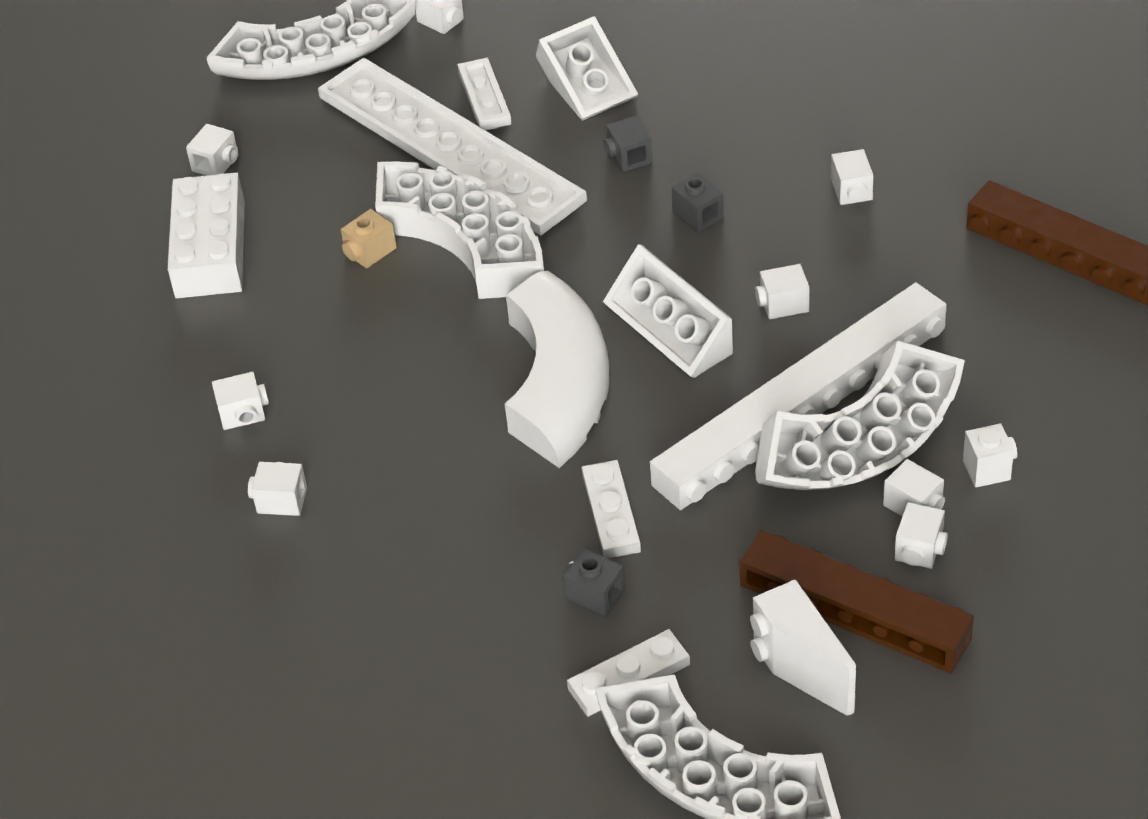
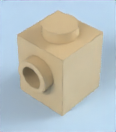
M369 209L341 228L344 254L351 261H357L366 269L397 248L393 223L372 209Z

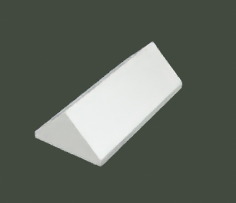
M638 244L603 302L690 377L695 378L733 354L732 318L644 246Z

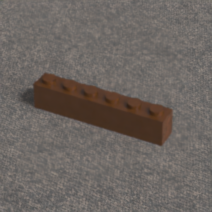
M990 180L969 201L967 229L1148 305L1147 245Z
M761 530L739 561L740 586L762 594L792 580H796L826 622L952 674L972 640L973 615L965 613L958 607H951L933 600L923 593L914 592L896 585L886 578H879L859 570L852 564L842 563L827 557L817 550L808 549L790 542L783 536L773 535Z

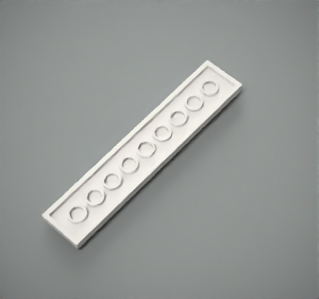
M362 58L318 88L319 97L434 170L441 166L448 168L449 172L462 177L464 174H468L485 182L486 188L495 193L502 192L516 204V210L523 217L526 216L532 230L540 236L587 202L586 191L366 58Z

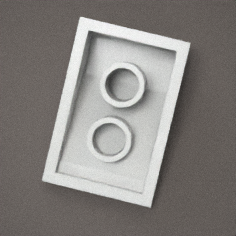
M595 16L539 39L536 52L537 60L550 83L582 121L638 97L634 85Z
M792 580L753 597V615L750 616V622L754 630V639L750 641L757 660L759 662L764 661L771 672L777 677L847 716L853 714L855 709L856 664L798 582Z

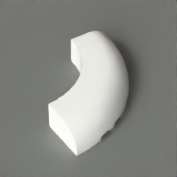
M347 0L336 7L337 13L323 19L319 15L294 22L295 27H287L285 29H276V24H251L237 21L208 55L207 62L210 70L217 75L249 80L290 79L326 72L356 61L390 41L415 15L416 2L415 0Z
M377 162L376 212L393 223L396 236H408L426 240L456 255L471 271L476 281L479 299L506 297V294L539 271H544L542 249L538 236H535L526 216L523 217L516 210V204L502 192L495 193L486 188V183L468 174H464L462 177L454 175L448 171V168L438 166L436 170L419 168V164L415 162Z
M539 271L506 294L509 325L515 328L528 341L532 349L536 351V357L531 372L522 387L505 403L508 433L560 468L585 443L589 430L600 419V410L607 399L609 391L610 367L608 350L601 329L590 308L568 284L549 271Z
M897 340L881 355L879 367L871 386L857 402L828 415H802L776 411L763 424L755 470L757 482L784 489H830L875 477L896 466L913 454L944 419L943 416L950 403L954 400L960 384L965 360Z
M675 674L595 688L605 722L615 743L628 762L648 783L681 807L705 819H841L822 753L787 755L768 752L767 756H762L745 751L744 745L725 737L714 729L710 731L697 719L696 713L684 698Z

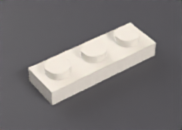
M488 57L457 64L460 79L478 126L484 130H490L511 125L509 110Z
M618 460L581 466L582 477L603 557L608 559L640 553V540Z
M670 629L568 679V690L587 717L601 710L595 688L671 675L689 666L690 656Z

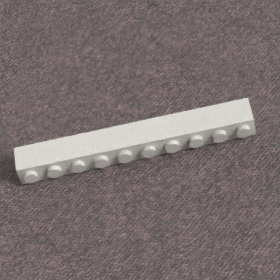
M915 282L651 460V486L680 511L692 502L699 501L708 491L720 483L727 482L734 473L746 465L757 461L762 426L776 411L811 415L822 414L827 409L834 408L843 398L855 390H860L869 380L875 377L881 355L897 340L919 347L930 338L937 337L945 329L946 303Z

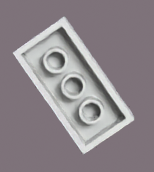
M238 172L173 179L168 273L175 298L242 292L245 201Z

